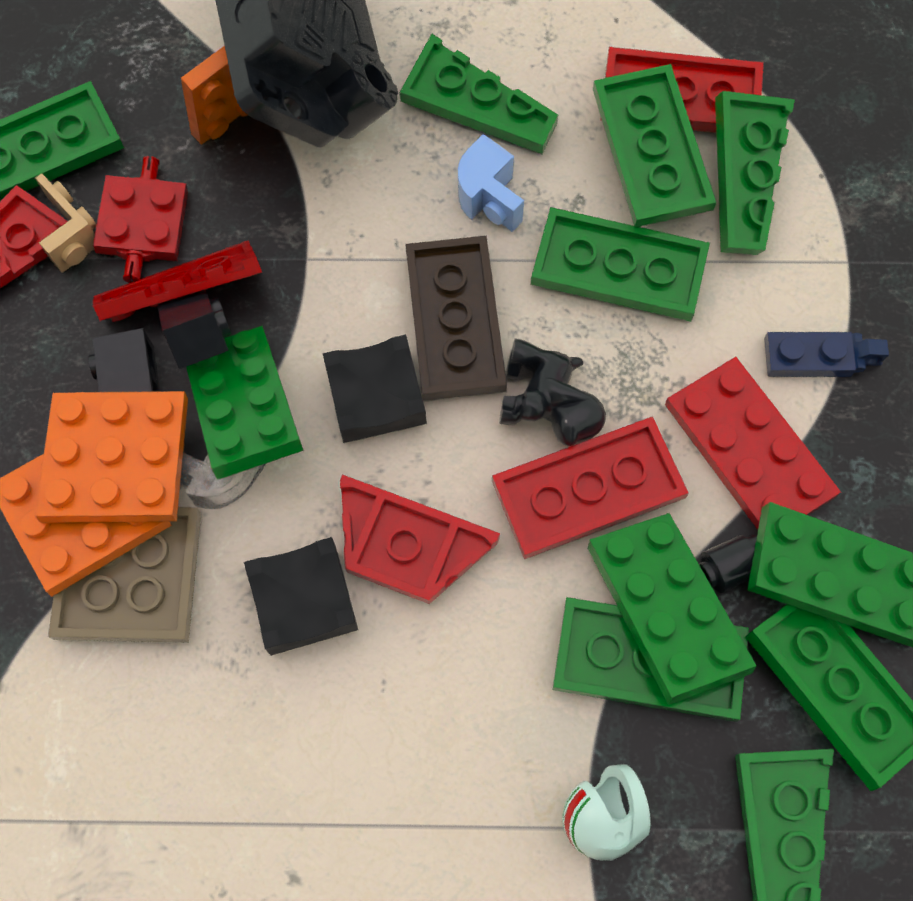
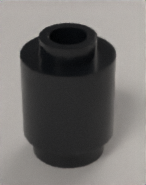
M754 534L746 537L738 535L701 553V563H699V566L712 588L714 587L718 592L724 593L749 581L757 536Z

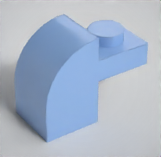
M484 134L467 149L459 162V203L464 213L471 220L483 210L487 218L494 224H502L513 232L523 222L524 200L505 187L513 178L514 156Z

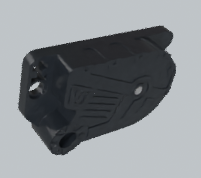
M215 0L235 98L241 109L253 119L321 148L337 136L344 139L353 138L395 107L399 93L397 86L391 79V75L386 71L385 65L380 60L365 0Z

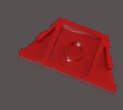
M342 474L341 476L342 524L345 542L344 558L345 569L349 574L430 604L499 542L500 533L346 475Z

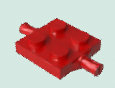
M149 156L143 158L140 177L129 178L106 175L93 247L96 254L117 255L126 260L123 280L131 283L132 279L133 282L141 279L143 262L156 259L177 261L188 194L186 183L158 180L157 173L160 161L152 156L151 162Z

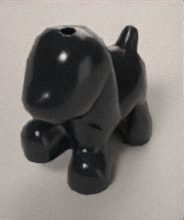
M514 339L507 363L506 378L516 381L524 378L532 379L523 394L504 396L499 424L515 425L521 419L537 421L543 417L552 423L553 431L559 442L567 446H573L576 442L591 439L602 430L606 420V412L603 404L596 396L569 385L573 370L583 365L582 358L568 357L566 354L557 351H546L525 340Z

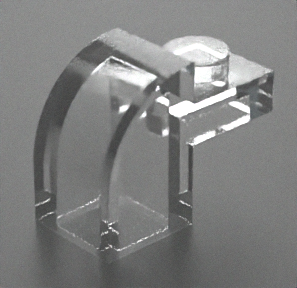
M183 453L180 487L187 489L185 493L194 505L205 509L226 508L238 503L251 491L266 464L217 480L211 468L208 454L202 462Z

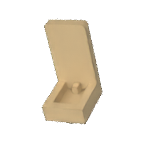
M41 173L35 179L47 198L64 215L68 222L39 242L52 263L63 273L71 266L82 262L86 255L94 250L95 234L93 229L96 228L97 224L82 206L76 210L70 204L74 200L59 181L52 185Z

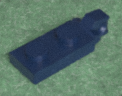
M767 332L764 338L767 375L769 377H851L854 373L864 372L866 366H881L883 361L889 357L887 340H863L860 333Z

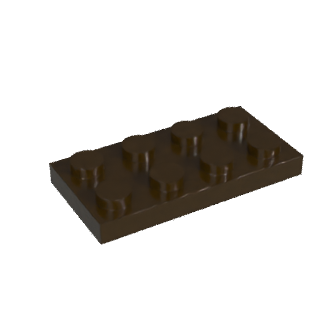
M487 235L405 244L423 401L507 392Z

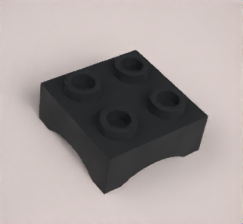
M406 334L392 337L384 342L365 348L322 353L343 443L427 424L426 411Z
M332 537L316 541L308 546L287 553L244 562L258 614L264 647L271 656L358 630L338 552Z

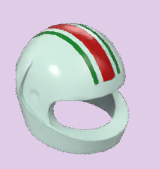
M624 764L608 766L603 771L599 784L595 787L587 781L578 784L567 798L562 815L566 836L573 847L585 856L596 860H614L627 854L649 835L651 826L648 801L642 784L631 767ZM619 781L623 785L628 798V814H626L621 800Z

